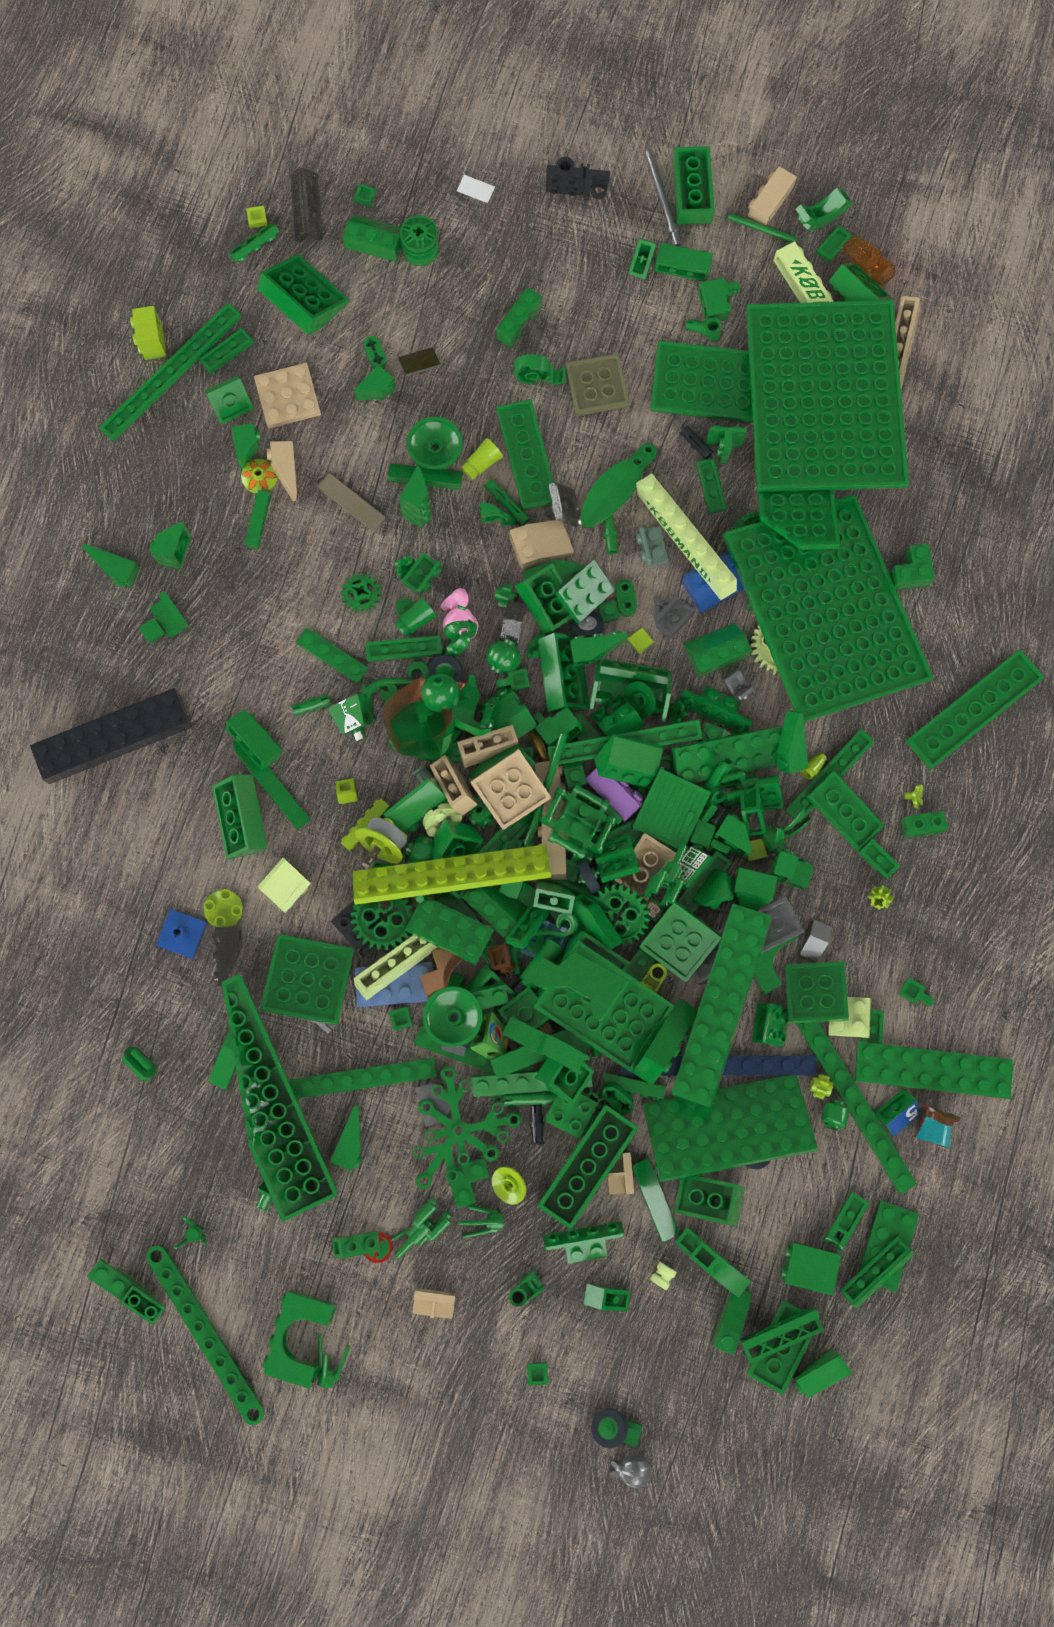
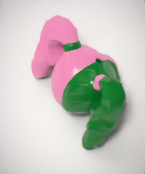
M462 588L456 589L441 604V609L444 611L450 610L443 620V633L452 640L450 645L442 651V655L458 656L462 654L463 650L468 648L470 639L477 634L479 628L478 620L467 608L468 594Z

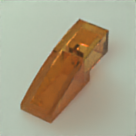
M856 235L842 246L850 259L857 263L882 287L895 276V265L884 259L880 250Z

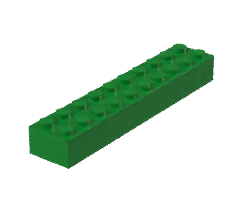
M732 904L671 1094L707 1107L713 1106L772 922L771 915Z

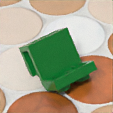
M502 688L492 697H499L500 695L499 703L495 704L491 718L494 721L493 731L513 725L517 739H519L537 726L527 707L521 704L515 692L510 688ZM491 698L483 700L480 706L477 707L482 716L484 715L487 702Z
M778 777L760 779L745 794L744 791L740 794L741 813L748 836L767 834L765 811L784 808ZM758 812L761 829L751 830L750 816Z

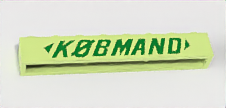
M796 242L776 251L773 261L800 303L834 302L831 293L825 289L821 278L816 275L811 262L807 261L802 248L798 247Z
M650 474L636 483L638 497L718 598L722 600L737 591L736 577L654 475Z

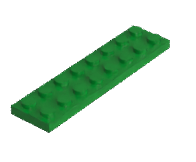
M1019 649L905 742L926 767L931 770L1045 677Z
M857 1042L854 1081L1011 1099L1013 1059Z

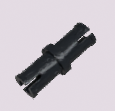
M689 426L682 429L680 435L685 438L690 447L695 449L704 459H708L712 455L713 450L703 442V438L697 436Z
M542 1104L530 1105L531 1122H529V1127H531L532 1135L531 1145L544 1144L543 1126H545V1122L542 1120Z

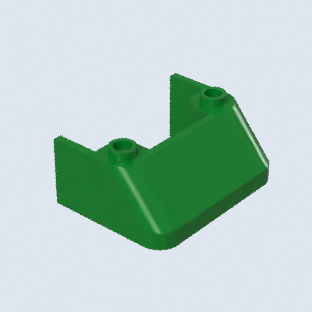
M600 659L597 662L590 709H594L595 702L605 704L610 701V698L616 697L619 694L624 697L626 687L632 682L639 681L646 684L654 693L656 699L654 713H662V721L665 722L671 697L672 673L655 667Z

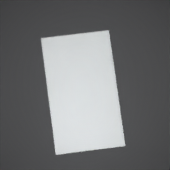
M464 175L457 191L488 203L495 186Z

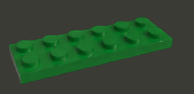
M532 399L496 407L522 510L525 511L558 503L559 500Z
M778 725L672 747L675 775L691 783L709 780L725 756L730 757L733 760L732 762H734V765L727 774L776 766V752L782 726Z

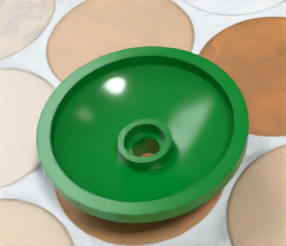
M424 418L417 422L408 434V452L412 460L422 468L428 470L445 469L459 458L462 451V436L456 425L445 418ZM433 447L439 448L436 451L432 450Z
M454 986L436 991L428 999L423 1011V1024L426 1032L436 1043L446 1047H459L469 1043L478 1034L483 1020L482 1008L478 999L470 991ZM455 1013L458 1014L457 1021H454L452 1019V1016Z

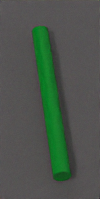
M729 213L727 219L790 243L795 242L797 238L791 234L733 213Z

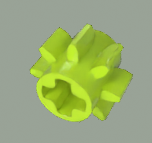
M884 885L878 888L874 886L872 892L868 895V898L872 899L870 905L878 908V910L883 907L888 909L894 899V896L890 895L891 889L884 887Z
M819 1074L818 1078H812L809 1091L814 1092L813 1097L824 1099V1096L829 1097L831 1095L833 1083L829 1082L830 1077Z

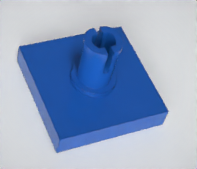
M170 909L156 946L194 959L208 923Z

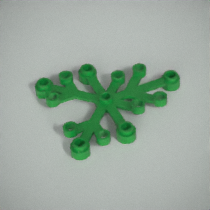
M445 1066L440 1072L442 1080L446 1082L448 1093L444 1091L441 1085H434L431 1089V1093L434 1096L440 1097L450 1104L452 1120L437 1111L432 1101L428 1099L421 1100L417 1105L420 1114L430 1115L447 1127L446 1129L435 1131L432 1129L427 1130L424 1134L427 1141L433 1142L437 1138L449 1136L444 1144L428 1147L417 1146L414 1148L413 1155L417 1159H421L425 1155L437 1153L427 1170L416 1176L415 1183L420 1189H427L431 1186V1177L444 1158L447 1170L446 1179L449 1182H455L458 1179L451 1150L455 1142L458 1150L457 1161L461 1165L468 1164L470 1160L469 1155L466 1153L464 1140L480 1150L485 1160L494 1161L498 1158L499 1151L497 1147L484 1144L469 1132L485 1129L494 1135L499 1142L504 1143L508 1140L509 1135L506 1131L499 1130L497 1127L507 1125L511 1128H516L521 1123V1116L513 1111L507 1113L503 1118L495 1119L504 1110L503 1105L499 1102L492 1104L491 1111L484 1121L466 1124L461 1121L458 1102L464 1093L470 1090L471 1082L463 1079L460 1081L458 1089L455 1090L454 1079L457 1076V1072L452 1066ZM451 1070L452 1077L447 1078L445 1072ZM465 1081L469 1084L467 1089H463L461 1086ZM435 1087L441 1088L440 1094L436 1095L434 1093ZM423 1104H429L430 1108L428 1111L422 1109ZM497 1104L501 1106L499 1112L494 1111V1106ZM512 1116L517 1118V1122L514 1124L510 1122ZM458 1126L462 1128L460 1134L455 1133V1128ZM429 1132L434 1133V1138L431 1140L427 1138ZM500 1133H505L506 1138L504 1140L499 1139ZM417 1149H422L423 1154L421 1156H416L415 1152ZM491 1149L494 1150L493 1157H489L487 1154ZM461 1155H466V1162L462 1163L460 1161ZM450 1172L455 1173V1178L452 1180L448 1178ZM423 1177L427 1178L428 1180L427 1184L422 1185L420 1183V1180Z

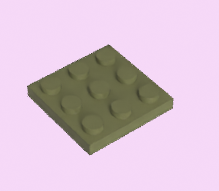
M619 353L565 363L576 416L630 406Z

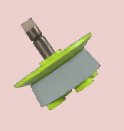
M372 818L367 828L361 827L356 830L355 836L357 840L370 852L361 864L364 869L367 870L376 857L390 863H400L402 861L403 855L400 849L407 843V835L394 826L392 820L388 818Z

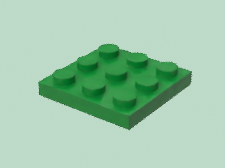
M675 901L639 947L683 981L687 982L721 940L722 935Z
M844 961L785 965L789 1024L849 1021Z

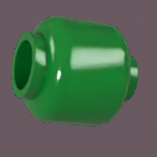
M833 1100L832 1102L825 1103L821 1116V1121L825 1124L824 1127L840 1131V1128L846 1126L849 1109L844 1106V1102Z

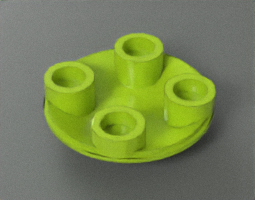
M228 889L213 892L204 902L206 919L210 924L218 928H228L235 925L243 913V904L240 897Z

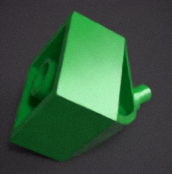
M739 867L733 874L732 880L734 885L731 888V893L734 894V899L732 900L736 905L758 911L773 900L778 877Z

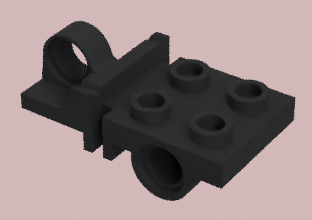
M561 157L556 165H547L546 192L568 194L570 196L584 193V201H589L591 192L595 199H603L607 194L610 171L590 169V164H587V167L583 166L584 163H581L580 168H575L574 161L571 158ZM601 187L604 191L597 193L594 189Z
M353 900L330 922L356 951L360 947L362 948L358 953L364 958L376 945H373L371 949H369V942L362 945L364 938L357 939L356 937L359 932L352 931L356 925H352L350 922L356 918L350 915L352 912H357L353 909V905H355ZM371 913L363 915L366 921L374 920V916ZM379 918V920L373 925L369 926L368 929H373L379 922L382 921V919ZM382 928L375 930L376 935L379 937L386 935L385 930ZM388 945L387 951L384 950L383 946L380 947L386 955L394 950L390 945Z

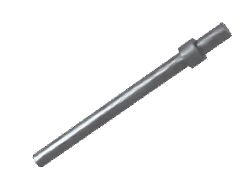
M648 150L646 151V157L668 223L667 230L669 235L672 236L674 246L680 247L682 244L678 234L679 228L674 222L653 152Z

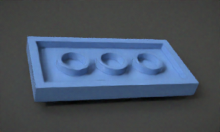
M433 962L417 963L367 1001L356 988L357 1007L427 1002L428 998L420 976L433 971ZM369 967L355 968V977Z

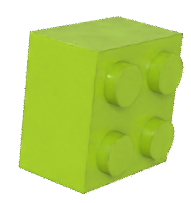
M149 306L132 309L133 317H130L132 328H135V334H132L139 354H142L145 360L167 357L163 327L155 307Z

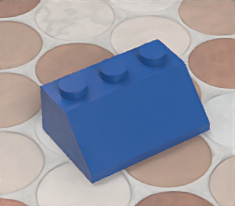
M729 551L719 557L736 577L737 591L720 600L696 569L683 577L682 584L700 613L744 590Z

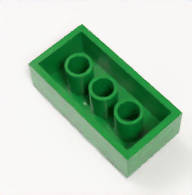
M710 146L674 147L672 169L676 224H712L715 207Z

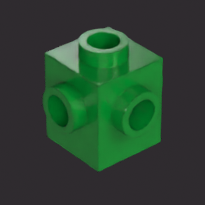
M478 795L474 798L478 805L468 811L470 813L468 818L474 826L478 824L482 829L483 827L490 826L495 818Z

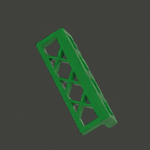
M811 1307L741 1338L740 1343L749 1364L823 1332L824 1329L819 1320L820 1316L817 1309ZM813 1320L817 1325V1328L811 1331L803 1329L804 1324ZM795 1328L799 1329L796 1338L789 1339L785 1337L786 1332ZM780 1337L778 1346L772 1348L766 1345L767 1341ZM757 1345L762 1346L759 1354L751 1357L748 1349Z

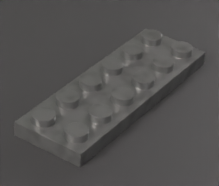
M786 897L758 910V912L772 916V922L762 953L804 933ZM723 928V929H721V930H719V931H717V932H718L720 935H723V932H724V929H725V928ZM720 941L693 973L698 985L708 981Z

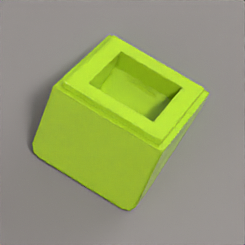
M354 778L335 781L339 804L358 801Z

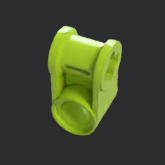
M662 964L652 965L645 976L642 977L640 983L657 993L667 975L666 968ZM655 967H659L663 972L660 978H655L652 974Z

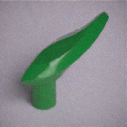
M542 632L529 644L526 652L527 659L539 657L540 653L537 651L539 648L538 639L545 636Z

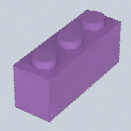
M597 768L586 778L590 786L603 799L610 801L609 806L624 821L631 818L644 804L643 796L638 791H634L629 786V783L598 776Z

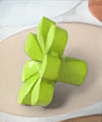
M916 785L913 792H905V799L913 801L914 809H919V805H923V800L921 799L923 797V785Z

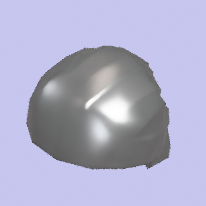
M632 1454L625 1457L621 1462L618 1460L611 1462L615 1471L610 1473L611 1477H620L630 1487H642L651 1478L650 1463L641 1455Z

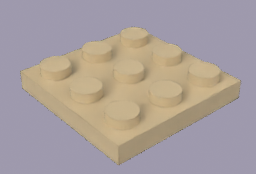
M307 363L254 376L268 429L321 415Z
M519 749L470 781L502 830L551 799L550 794Z

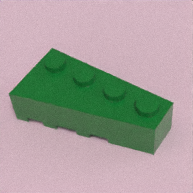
M679 998L632 1073L653 1085L662 1072L667 1073L672 1065L670 1059L672 1057L676 1058L680 1052L679 1044L680 1042L684 1044L688 1038L689 1033L687 1031L689 1028H693L698 1010Z

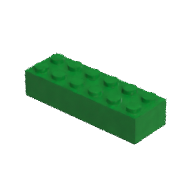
M604 1104L539 1200L537 1206L571 1230L639 1127L607 1104Z

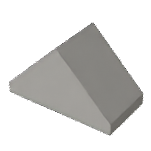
M813 919L799 955L817 963L829 943L832 927Z

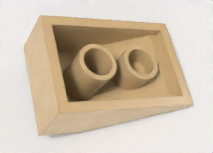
M562 519L527 524L510 530V541L522 571L574 554Z
M646 833L643 834L634 848L640 872L615 879L611 884L616 883L620 887L624 883L626 889L629 885H632L631 891L634 892L636 889H639L638 896L644 894L652 875L656 872L659 873L665 862H672L676 855L674 851ZM644 896L642 901H648L649 898Z

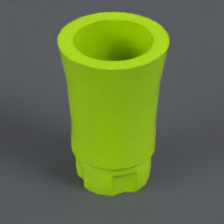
M485 438L478 449L461 466V469L469 479L473 480L495 462L502 459L503 455L492 441Z

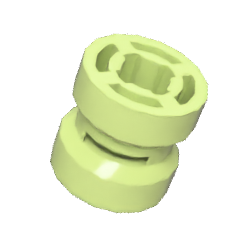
M659 1262L657 1271L652 1274L650 1280L667 1290L670 1286L671 1278H674L677 1272L664 1263Z

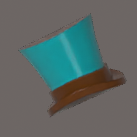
M922 1104L921 1110L924 1112V1119L914 1138L950 1149L952 1126L954 1122H959L961 1117Z

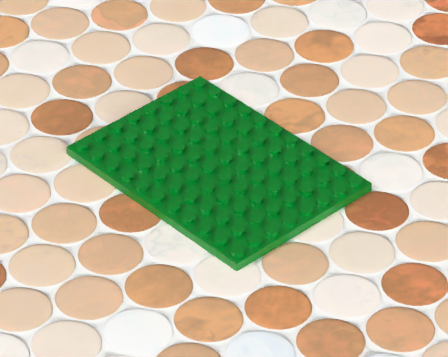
M893 300L747 304L746 318L757 492L908 488L909 478Z
M855 494L835 500L840 537L839 549L801 550L762 521L724 532L722 535L794 711L802 712L803 723L930 682L934 679Z

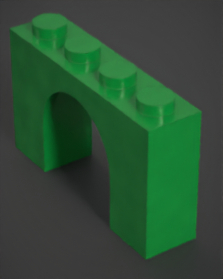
M290 1290L281 1299L280 1305L283 1307L281 1314H278L274 1326L277 1327L275 1334H272L268 1346L271 1348L269 1355L265 1356L262 1364L264 1368L263 1374L310 1389L314 1386L320 1365L293 1355L287 1344V1333L290 1326L297 1320H308L324 1326L331 1325L337 1303Z

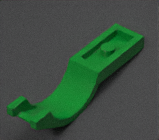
M512 1016L502 1032L503 1036L538 1054L553 1059L579 1075L583 1074L580 1068L584 1060H590L588 1055L569 1044L545 1034Z

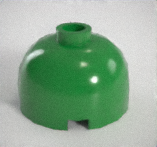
M437 673L425 680L422 686V699L424 705L432 711L441 712V709L445 708L450 710L459 702L460 690L455 679L451 676Z

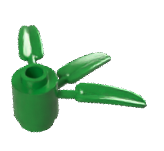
M804 808L783 829L774 828L771 825L766 828L767 834H761V840L771 854L783 852L787 844L785 838L794 836L809 823L810 817L795 830L784 834L785 831H789L799 822L805 812Z

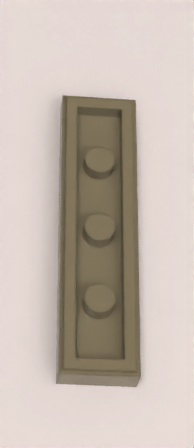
M330 473L317 486L321 492L375 533L386 521L384 515Z

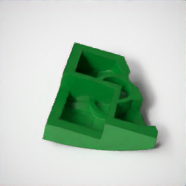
M479 502L481 523L500 521L501 527L517 525V519L495 505Z

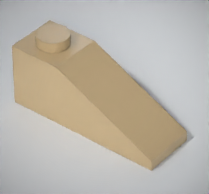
M293 441L270 442V449H267V460H271V467L292 501H296L297 488Z
M513 725L491 731L479 737L475 736L457 742L464 768L482 763L519 743Z

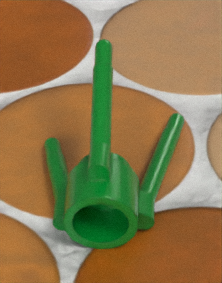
M468 1205L467 1208L490 1214L491 1216H487L486 1220L458 1222L459 1225H486L489 1228L463 1234L462 1238L497 1233V1230H503V1214H498V1210H489L473 1205Z
M183 1216L182 1219L190 1227L186 1231V1238L175 1245L174 1249H178L188 1242L195 1243L199 1240L202 1241L203 1245H206L207 1236L204 1235L203 1228L196 1225L195 1221Z
M319 1333L317 1343L318 1364L320 1366L317 1373V1385L322 1388H332L334 1381L339 1380V1374L351 1346L347 1345L334 1373V1369L328 1367L327 1353L324 1355L322 1367V1334Z

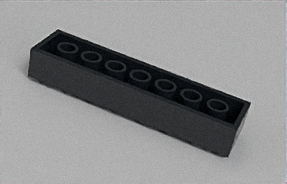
M173 688L31 744L30 748L42 780L52 784L190 729L192 725L180 694Z

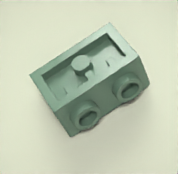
M643 526L639 527L636 541L638 545H641L640 558L642 562H645L646 568L668 563L660 526L643 529Z

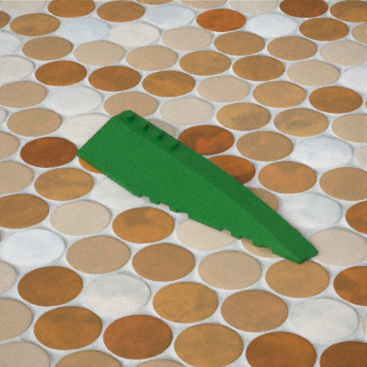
M238 974L223 981L222 988L241 1092L248 1143L280 1219L284 1222L338 1196L339 1190L241 974Z

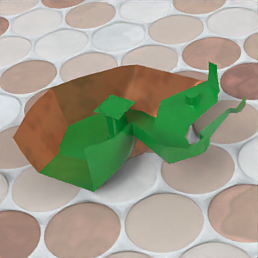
M469 674L468 683L456 682L460 690V700L450 710L445 708L441 709V712H436L424 705L422 686L426 678L412 681L385 703V724L394 747L401 755L441 758L452 742L454 726L478 737L492 730L494 721L491 718L495 704L499 703L500 695L488 700L480 723L473 719L480 695L476 686L475 676Z

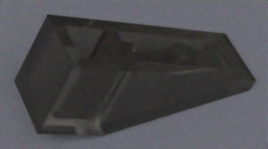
M508 600L499 641L505 640V638L511 639L516 642L515 646L518 648L526 614V604Z

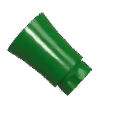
M420 597L394 624L403 636L407 637L410 632H415L426 623L437 618V616L426 601Z

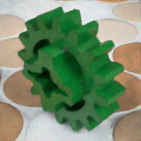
M362 573L359 574V577L352 574L353 579L346 578L348 584H342L344 589L340 591L341 596H344L342 601L347 603V609L352 607L353 613L357 610L360 611V614H363V610L370 613L369 608L376 609L375 602H381L379 596H382V592L379 591L381 588L380 584H376V578L370 580V574H367L366 577H363ZM369 585L373 588L374 594L369 591ZM349 593L351 594V596H354V601H351V599L349 598Z

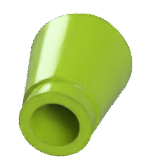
M818 752L808 760L809 768L800 770L802 776L808 780L816 778L827 761L826 756Z

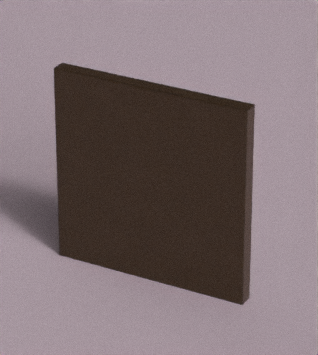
M433 347L398 357L406 377L418 373L420 375L428 370L441 367Z

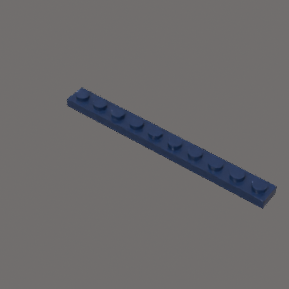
M683 1056L672 1057L670 1059V1062H672L671 1067L667 1073L662 1072L660 1076H677ZM728 1056L722 1076H816V1056ZM619 1065V1076H637Z

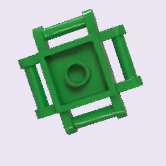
M576 782L570 794L563 788H556L555 796L546 814L542 816L540 821L551 828L547 841L555 842L576 854V857L582 860L587 849L596 854H602L603 845L617 820L612 816L604 814L610 801L597 797L583 789L582 785ZM577 794L598 805L599 809L596 810L577 799ZM563 800L565 802L554 821L553 816L560 801ZM600 822H602L605 825L600 833L597 842L593 843L591 840L595 835Z

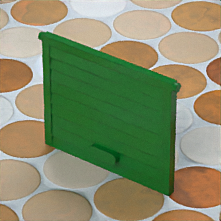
M661 767L632 830H639L677 849L680 844L686 846L711 792Z

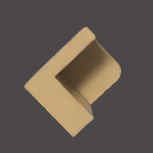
M623 1152L607 1175L609 1194H634L630 1152Z
M416 1288L413 1314L427 1315L430 1318L442 1317L451 1319L453 1317L456 1293Z

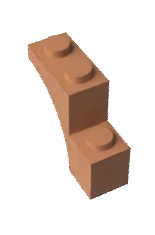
M440 947L431 951L438 969L420 976L428 999L436 991L448 987V981L453 970L464 959Z

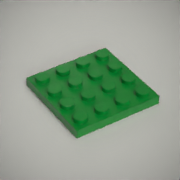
M278 934L260 1011L338 1026L355 948Z

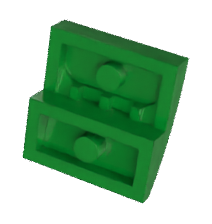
M629 834L606 841L603 845L602 854L594 853L602 883L640 872Z

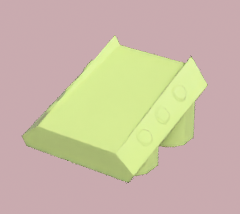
M282 858L259 884L258 888L286 913L299 896L306 893L311 883Z

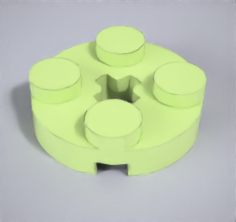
M449 803L440 804L438 809L434 811L431 809L426 813L423 818V825L427 834L435 837V833L444 819L461 823V814L453 809Z

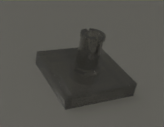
M556 482L549 484L552 504L544 507V511H546L544 512L545 516L551 518L555 515V520L574 527L581 525L575 490Z

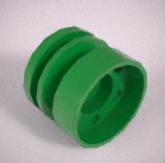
M422 215L406 219L400 228L401 248L405 260L415 266L431 264L439 253L438 233L435 223L430 218Z

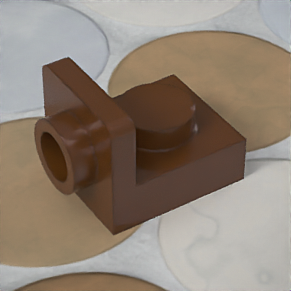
M504 943L488 948L492 971L499 973V975H507L511 973V970L516 969V965L511 960L509 944Z

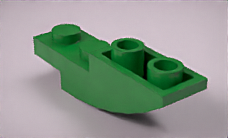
M689 1227L676 1240L675 1244L687 1253L695 1263L738 1298L752 1282Z
M101 1258L87 1275V1278L118 1298L121 1304L151 1325H154L166 1309L157 1298L119 1268L115 1269Z

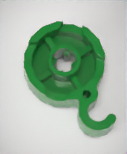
M534 354L523 355L514 361V378L517 377L518 382L523 384L535 385V381L542 380L543 383L549 382L553 385H562L566 382V367L563 366L561 369L556 370L549 359L544 356Z

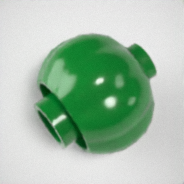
M505 638L502 641H494L488 646L486 660L491 665V670L504 674V672L514 671L519 666L521 655L515 646V641Z
M419 836L415 838L414 842L410 840L404 855L408 856L407 863L432 860L434 839L428 836Z

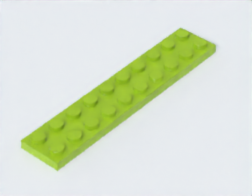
M547 845L353 871L354 903L357 905L551 878Z

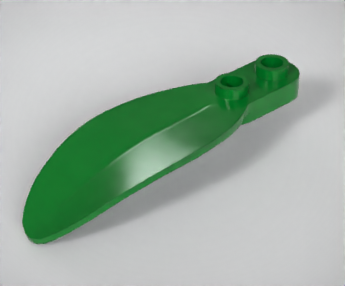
M645 443L641 445L629 459L615 464L598 478L582 506L580 521L583 527L592 528L602 523L632 496L637 488L636 483L641 480L642 473L656 458L657 448L653 444Z

